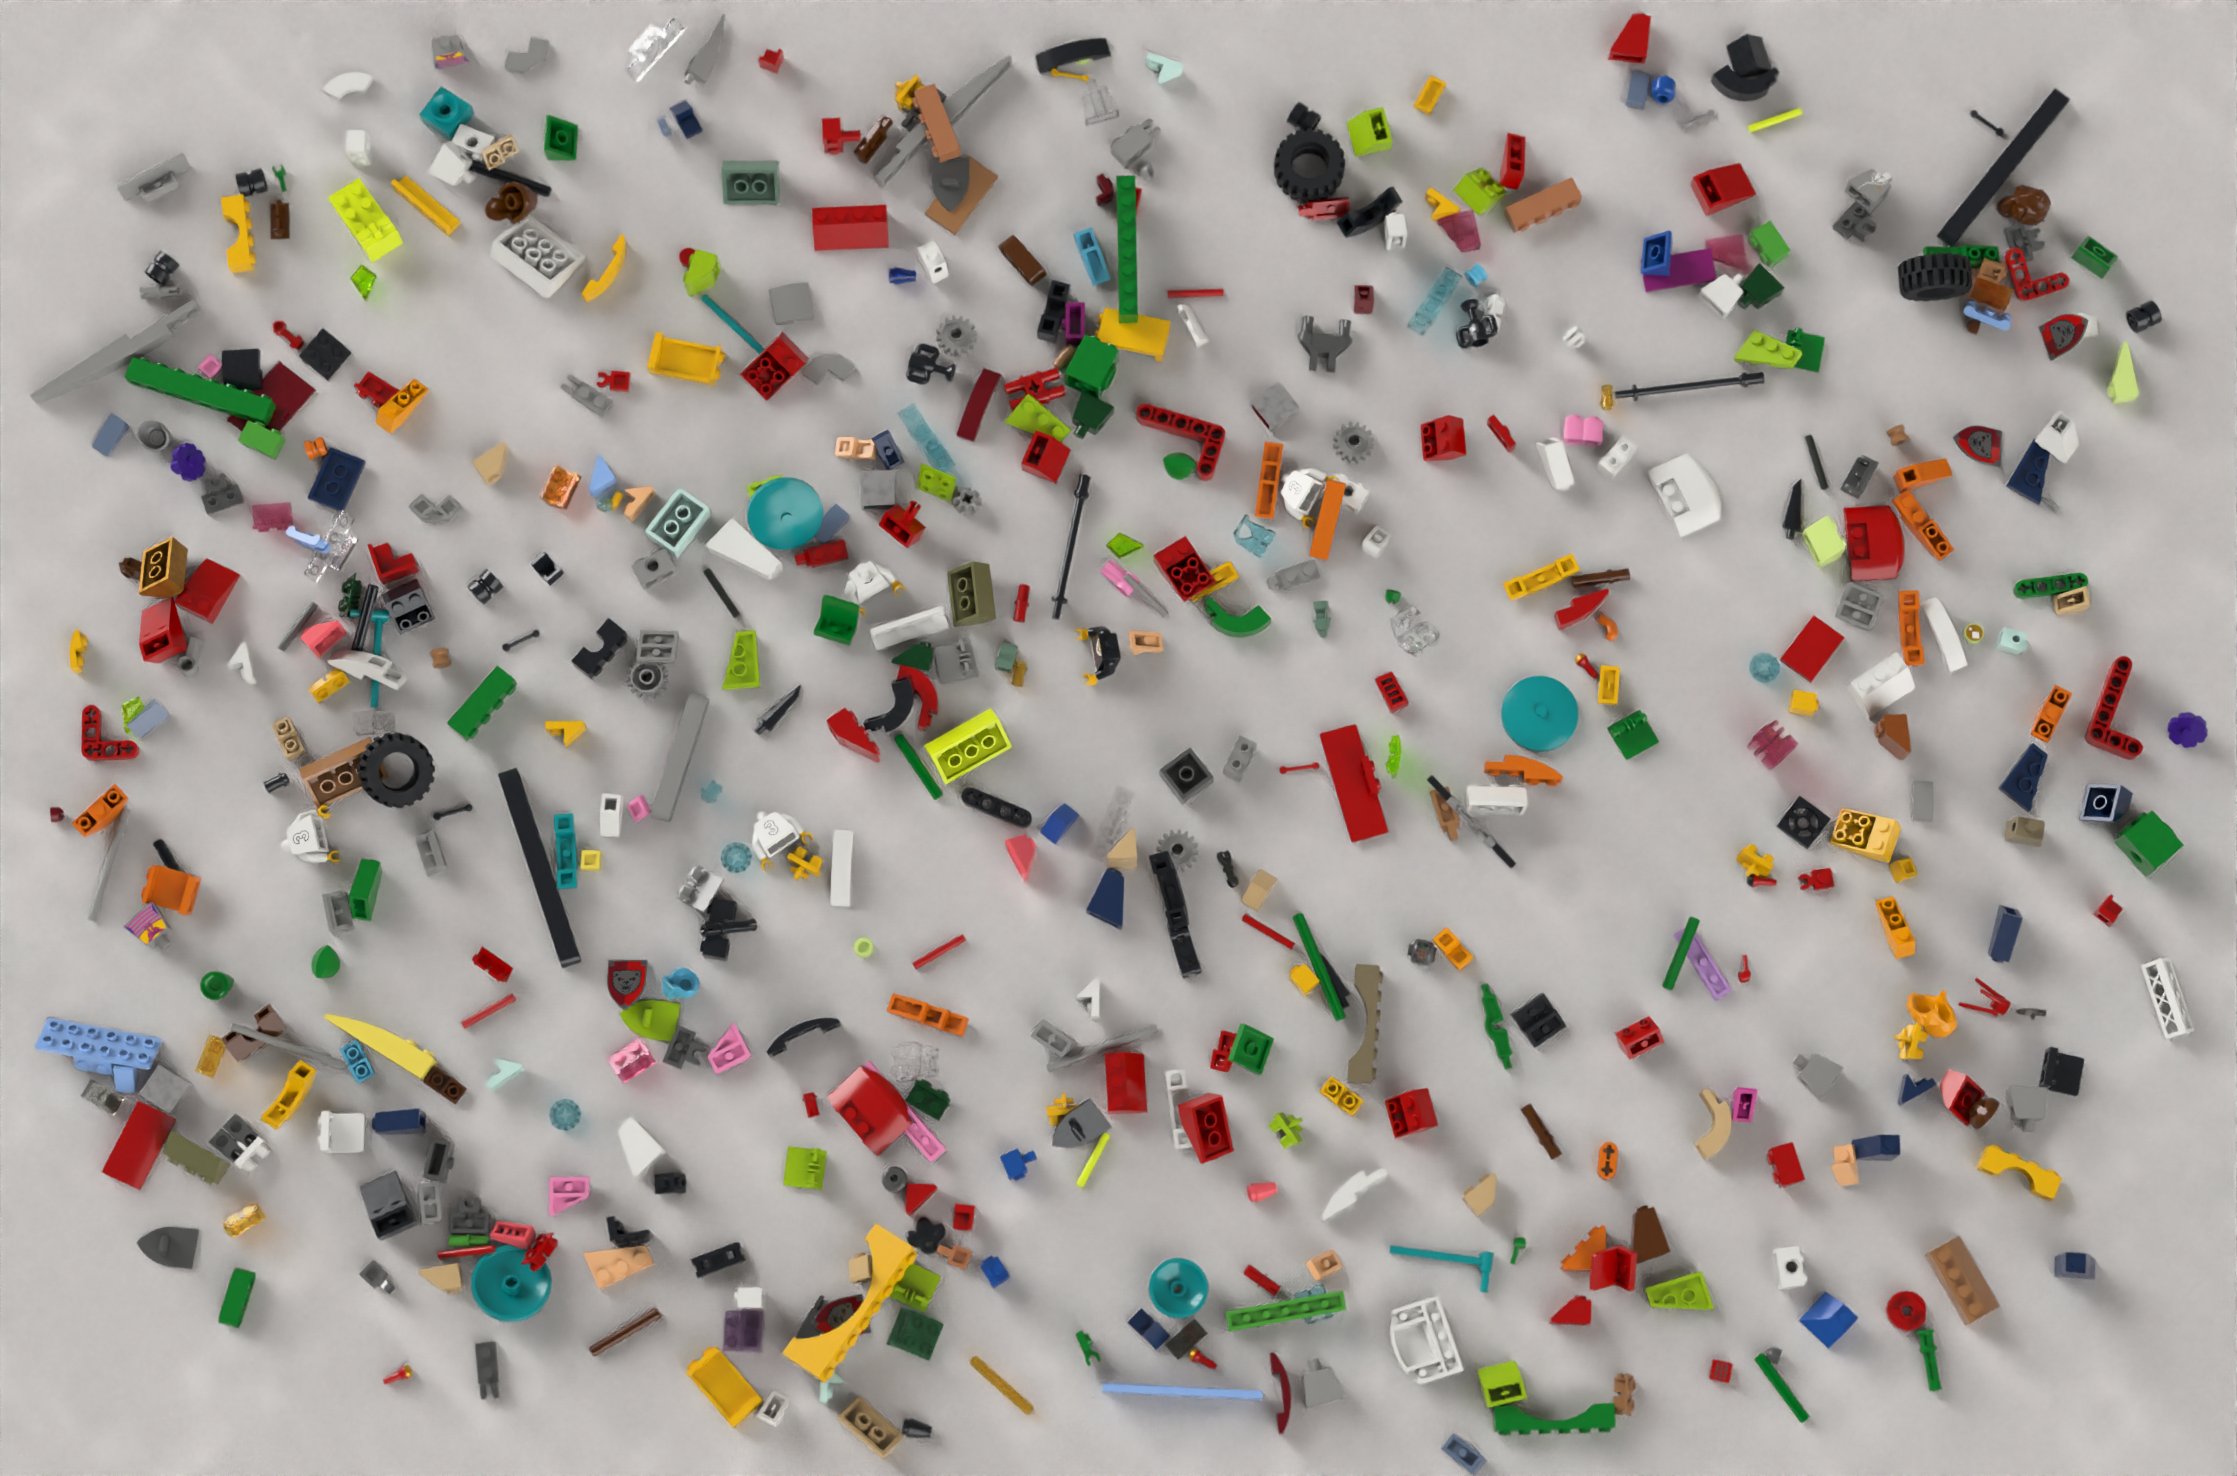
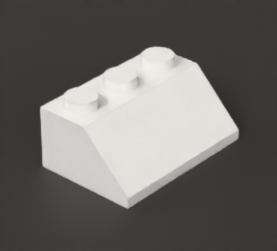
M1896 652L1850 682L1846 689L1867 718L1870 719L1916 687L1908 666Z
M1471 784L1466 789L1467 813L1524 814L1527 808L1526 788H1521L1520 785L1501 787L1500 784H1491L1490 787H1482V784Z

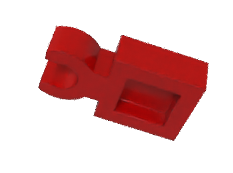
M611 371V376L604 372L598 373V377L605 378L603 382H597L598 387L605 388L610 385V391L629 392L630 372Z
M1831 868L1812 870L1811 876L1802 874L1798 877V880L1804 879L1807 882L1806 885L1800 886L1801 890H1806L1812 885L1814 891L1834 887Z

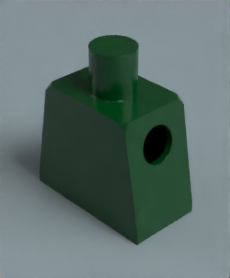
M1759 263L1741 286L1743 297L1738 300V304L1743 309H1746L1750 304L1756 309H1760L1780 296L1785 287Z
M1082 391L1072 417V423L1077 426L1073 434L1080 439H1084L1087 432L1096 435L1114 414V407Z

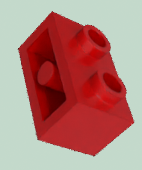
M1650 1016L1615 1033L1620 1049L1629 1060L1664 1043L1660 1028Z

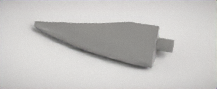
M724 14L710 38L691 60L684 73L686 75L684 79L686 84L690 85L692 80L706 83L720 48L724 30Z

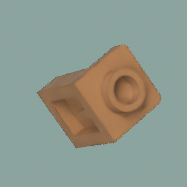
M1984 258L1977 277L1999 284L2000 279L2005 278L2008 269H2006V264L2003 261L1997 263Z

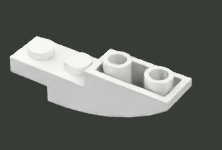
M354 650L337 651L328 660V664L362 680L365 676H368L395 690H398L407 679V675L391 668L392 661L367 652Z
M1382 1167L1367 1177L1362 1170L1344 1183L1328 1203L1321 1218L1322 1222L1327 1220L1330 1223L1339 1217L1338 1213L1343 1210L1347 1213L1356 1207L1355 1203L1358 1201L1355 1194L1360 1196L1368 1191L1367 1187L1374 1184L1377 1186L1385 1181L1384 1177L1388 1174L1385 1168Z

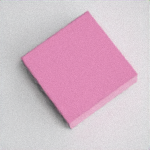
M211 354L197 367L205 376L211 379H215L222 372V364Z
M644 795L638 796L627 804L635 822L640 821L651 813Z

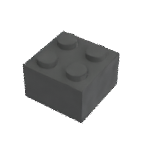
M1188 748L1159 770L1160 777L1182 805L1213 783L1214 779L1191 748Z

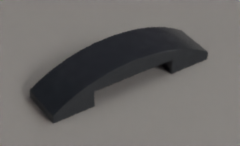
M1095 38L1063 44L1035 55L1039 73L1041 74L1052 69H1058L1057 66L1090 58L1094 61L1110 57L1111 54L1106 38Z
M1168 851L1149 855L1152 870L1157 875L1167 909L1165 914L1170 930L1188 926L1189 918L1184 894Z
M814 1019L790 1028L771 1044L767 1050L768 1056L771 1058L788 1050L785 1042L821 1027L824 1034L840 1027L839 1019Z

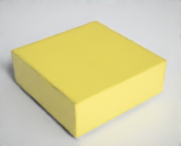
M581 850L580 869L601 871L602 852L600 850Z

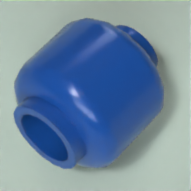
M1665 75L1655 78L1652 82V98L1660 104L1670 102L1675 97L1676 82L1671 77Z

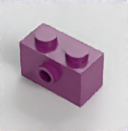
M1066 302V319H1062V330H1066V345L1079 346L1085 335V303Z

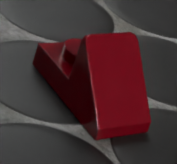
M1354 285V313L1371 314L1374 308L1373 286Z

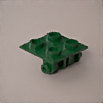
M356 573L347 578L346 582L344 581L342 584L341 592L344 595L343 600H340L338 604L339 617L347 614L348 618H355L350 617V609L358 610L359 605L355 604H359V601L354 599H360L363 586L360 580H355Z

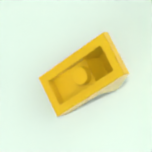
M1432 187L1427 190L1425 195L1426 202L1431 207H1436L1431 217L1432 221L1457 218L1460 207Z
M545 721V729L547 733L553 736H560L564 733V745L568 747L586 730V724L584 721Z

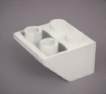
M2058 410L2038 435L2035 442L2041 448L2053 454L2057 460L2066 463L2079 445L2074 420Z

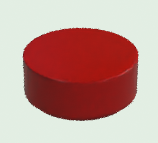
M692 248L681 250L679 260L684 267H690L689 259L691 254L695 253V250Z

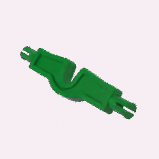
M1483 984L1481 988L1484 997H1482L1481 1001L1486 1015L1485 1031L1494 1043L1498 1059L1502 1058L1504 1070L1511 1069L1513 1067L1509 1056L1512 1055L1507 1030H1496L1493 1027V1024L1503 1020V1015L1495 994L1491 995L1489 984Z

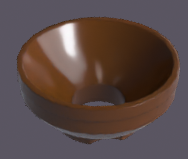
M1979 1098L1975 1101L1968 1111L1970 1124L1973 1128L1979 1129L1984 1126L1995 1114L1999 1107V1102L1994 1098Z

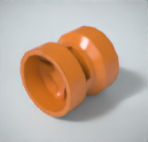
M323 437L316 438L312 442H304L309 460L315 459L318 455H327L328 451Z

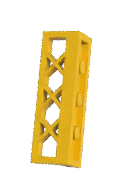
M405 175L399 182L395 179L390 182L396 193L447 236L461 224L460 220L408 176Z

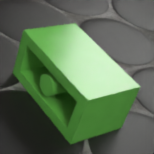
M1771 221L1766 222L1750 233V245L1757 249L1760 260L1764 264L1766 263L1768 267L1788 257L1791 250Z
M248 420L238 441L242 445L276 460L286 442L281 436L282 433L273 428L271 431L266 429V425L259 421L253 423Z

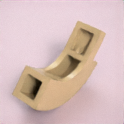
M1709 1088L1702 1091L1699 1096L1712 1116V1128L1708 1135L1694 1143L1704 1161L1724 1146L1732 1126L1728 1104L1726 1101L1718 1104L1717 1095L1714 1091L1710 1092Z

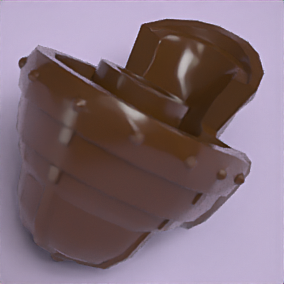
M515 181L507 183L498 191L499 198H491L488 201L485 213L491 220L501 221L507 218L511 224L519 223L536 208L538 194L527 186Z
M2020 185L2016 187L2013 195L2006 196L1998 202L1997 211L2005 218L2013 216L2014 220L2022 224L2037 225L2044 222L2051 205V200L2042 189Z

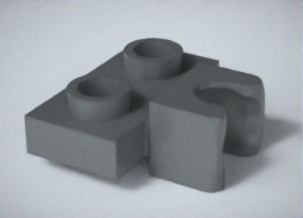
M1855 202L1833 225V229L1845 239H1848L1854 233L1856 238L1865 242L1866 231L1864 230L1874 233L1876 223L1869 218L1872 213L1869 214L1863 206Z
M2023 224L2004 229L2009 249L2019 248L2022 250L2026 262L2033 260L2032 252L2043 249L2045 245L2044 241L2034 240L2041 231L2039 228L2025 232ZM2013 253L2012 259L2015 260L2018 255Z
M224 474L219 475L220 482L218 485H214L210 479L205 480L210 493L201 496L208 515L244 503L239 485L236 484L229 487Z
M677 1025L663 1063L682 1069L686 1060V1062L699 1066L700 1062L694 1057V1053L696 1051L705 1052L706 1047L693 1042L696 1032Z
M460 1198V1213L449 1214L450 1234H489L490 1214L481 1213L482 1201L480 1198L474 1199L472 1207H467V1201L464 1198Z

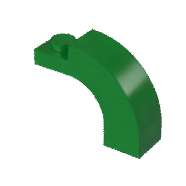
M1211 597L1204 604L1205 612L1211 618L1214 616L1211 625L1219 632L1231 637H1249L1261 632L1271 624V618L1259 605L1248 614L1236 617L1224 612Z

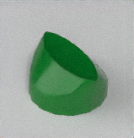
M1171 453L1163 458L1167 474L1176 480L1187 478L1196 466L1194 459L1184 453Z
M329 945L320 948L311 962L312 972L317 978L333 977L340 968V959Z
M209 972L202 978L200 989L206 998L219 1000L224 998L231 990L234 979L223 972Z

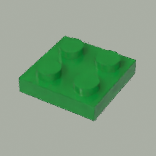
M1240 1024L1228 1060L1255 1074L1262 1075L1274 1038L1246 1024Z

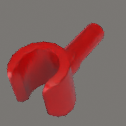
M1743 955V971L1738 972L1740 983L1748 982L1751 977L1750 970H1748L1747 955Z

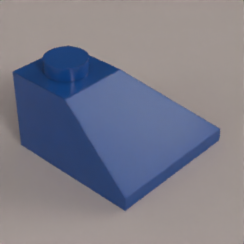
M1824 1292L1798 1321L1829 1348L1852 1326L1858 1317L1845 1304Z

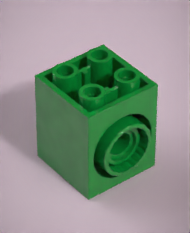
M1085 334L1065 371V385L1081 393L1085 391L1100 399L1104 390L1109 388L1119 363V350H1117V347L1110 343L1100 342V339L1096 336Z
M2153 810L2148 814L2144 811L2117 834L2119 839L2114 842L2145 877L2184 846L2176 837L2174 831Z

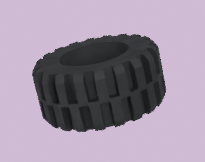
M1307 128L1306 132L1300 129L1296 131V135L1291 133L1287 136L1286 140H1282L1275 154L1274 177L1277 179L1278 187H1283L1282 192L1285 195L1291 194V199L1296 201L1298 198L1301 199V203H1307V200L1328 199V194L1333 195L1336 192V188L1340 187L1345 169L1344 151L1342 148H1339L1340 143L1337 140H1332V135L1329 133L1324 135L1323 131L1319 129L1317 132H1314L1312 128ZM1302 154H1315L1325 161L1327 170L1319 177L1305 178L1294 171L1292 162Z
M1957 253L1926 254L1905 260L1898 267L1900 294L1904 299L1910 301H1939L1956 298L1968 293L1972 288L1971 263L1965 255Z
M395 732V734L386 733L383 737L378 736L373 739V743H368L365 746L367 749L364 753L361 752V761L357 766L359 770L358 778L362 783L361 786L364 791L376 802L390 808H403L405 805H414V801H420L424 798L422 795L425 792H429L431 789L429 785L434 782L435 778L433 777L435 766L432 763L434 760L432 755L429 754V750L420 741L410 735ZM392 753H404L410 757L414 765L411 779L405 785L398 788L386 786L379 777L381 762Z

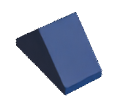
M1064 803L1051 814L1040 833L1056 844L1080 815Z

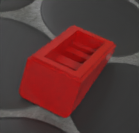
M1392 671L1374 679L1390 713L1408 706L1409 702ZM1391 679V682L1382 685V681ZM1394 685L1395 688L1385 691V688ZM1397 691L1398 693L1392 697L1388 696L1389 694ZM1397 698H1400V701L1396 703L1391 702Z

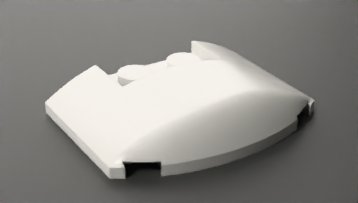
M1688 453L1646 472L1680 538L1721 520V500L1716 484L1705 467Z
M1438 1296L1392 1311L1393 1317L1390 1325V1334L1394 1353L1404 1372L1418 1386L1464 1371Z

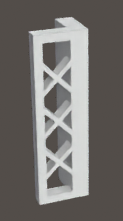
M939 606L872 628L870 633L876 652H880L947 630L949 626L943 606Z
M2170 957L2160 958L2141 965L2165 1039L2195 1032ZM2157 966L2158 974L2156 978L2150 975L2148 967ZM2158 983L2165 990L2162 996L2158 995L2155 990ZM2164 1002L2170 1005L2169 1015L2162 1011ZM2170 1020L2176 1023L2178 1029L2177 1032L2171 1034L2168 1029Z

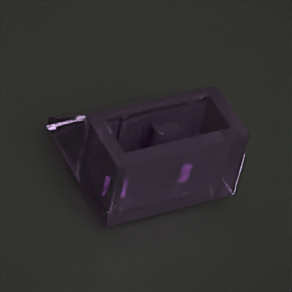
M744 1310L725 1311L723 1352L763 1354L765 1313L763 1311Z

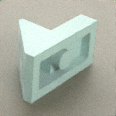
M1150 52L1148 53L1146 66L1153 71H1161L1158 77V84L1182 75V63Z
M494 1059L501 1072H495L490 1075L485 1083L493 1092L525 1069L520 1063Z
M835 1372L825 1383L820 1381V1403L829 1404V1399H833V1387H830V1383L845 1384Z

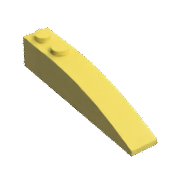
M329 1014L324 1016L326 1020L423 1081L437 1063L433 1058V1053L426 1049L423 1051L417 1048L418 1044L409 1038L405 1041L384 1029L354 1019Z

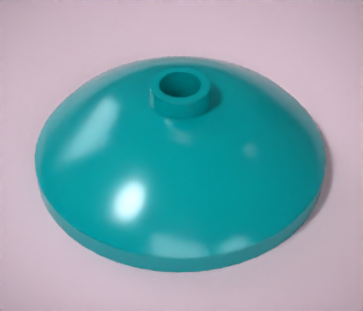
M1173 1258L1166 1260L1151 1275L1149 1281L1150 1299L1156 1309L1166 1316L1172 1318L1189 1317L1195 1314L1206 1301L1208 1281L1205 1273L1196 1263L1188 1259ZM1177 1285L1182 1289L1179 1293L1174 1291V1287Z

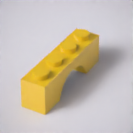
M243 194L221 197L224 218L227 222L234 223L239 227V237L236 243L226 249L228 267L232 273L252 271L257 260L255 252H252V246H255L253 235L250 233V229H253L252 219L248 215V212L251 211L250 202L245 199Z
M1994 1144L1984 1148L1976 1167L1977 1170L1993 1177L1999 1175L2003 1170H2017L2028 1179L2031 1194L2046 1201L2054 1199L2062 1177L2057 1176V1172L2051 1169H2041L2039 1164L2033 1161L2026 1162L2021 1160V1156L2018 1154L2003 1152V1148Z

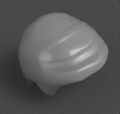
M149 420L143 422L138 427L137 438L145 449L158 452L167 447L170 441V433L168 428L161 422Z

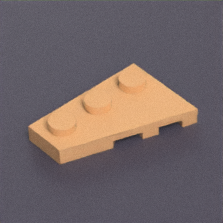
M646 1246L583 1253L599 1289H603L654 1265Z

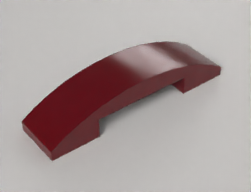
M983 369L957 431L958 437L972 442L975 441L981 427V421L992 394L997 388L1001 374Z
M1270 1353L1271 1373L1280 1374L1284 1413L1276 1414L1278 1435L1284 1433L1289 1420L1291 1391L1289 1380L1281 1361L1275 1353Z

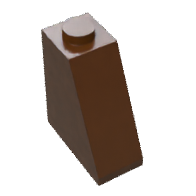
M1648 1205L1637 1208V1212L1633 1214L1630 1250L1637 1252L1636 1264L1668 1254L1671 1251L1654 1206L1648 1208Z

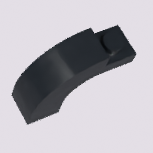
M1727 64L1713 74L1710 82L1721 94L1730 99L1754 101L1767 95L1769 87L1777 82L1779 71L1776 67H1773L1759 78L1747 80L1737 76Z
M1394 186L1389 187L1375 201L1364 208L1347 212L1337 222V225L1345 238L1362 234L1385 221V217L1390 213L1396 212L1395 209L1403 201Z
M911 675L892 681L891 686L895 696L893 709L885 714L865 719L863 725L866 730L877 731L884 726L885 732H889L899 727L906 720L915 700V687Z

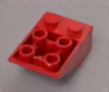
M1741 163L1710 169L1694 176L1690 183L1706 217L1756 196V192Z
M781 332L740 375L767 401L806 364L809 358L784 332Z
M1186 536L1153 556V562L1183 602L1216 583Z
M174 597L167 598L142 611L139 646L145 662L159 664L188 649Z
M844 707L826 720L830 732L840 745L876 763L880 762L878 746L874 741H869L870 738L866 729L862 725L858 726L857 717L852 710L848 712Z

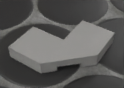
M531 38L527 54L509 51L505 67L506 71L525 74L536 64L545 61L550 44L549 40Z
M841 355L815 358L806 367L802 375L817 386L828 372H831L844 382L854 370L855 365Z
M422 494L408 506L421 521L449 522L463 510L450 495L444 498L437 506H434Z

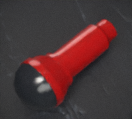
M1750 874L1747 877V884L1751 887L1759 885L1773 886L1777 884V880Z

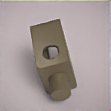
M2025 817L2013 818L2006 823L2004 840L2041 847L2045 821Z

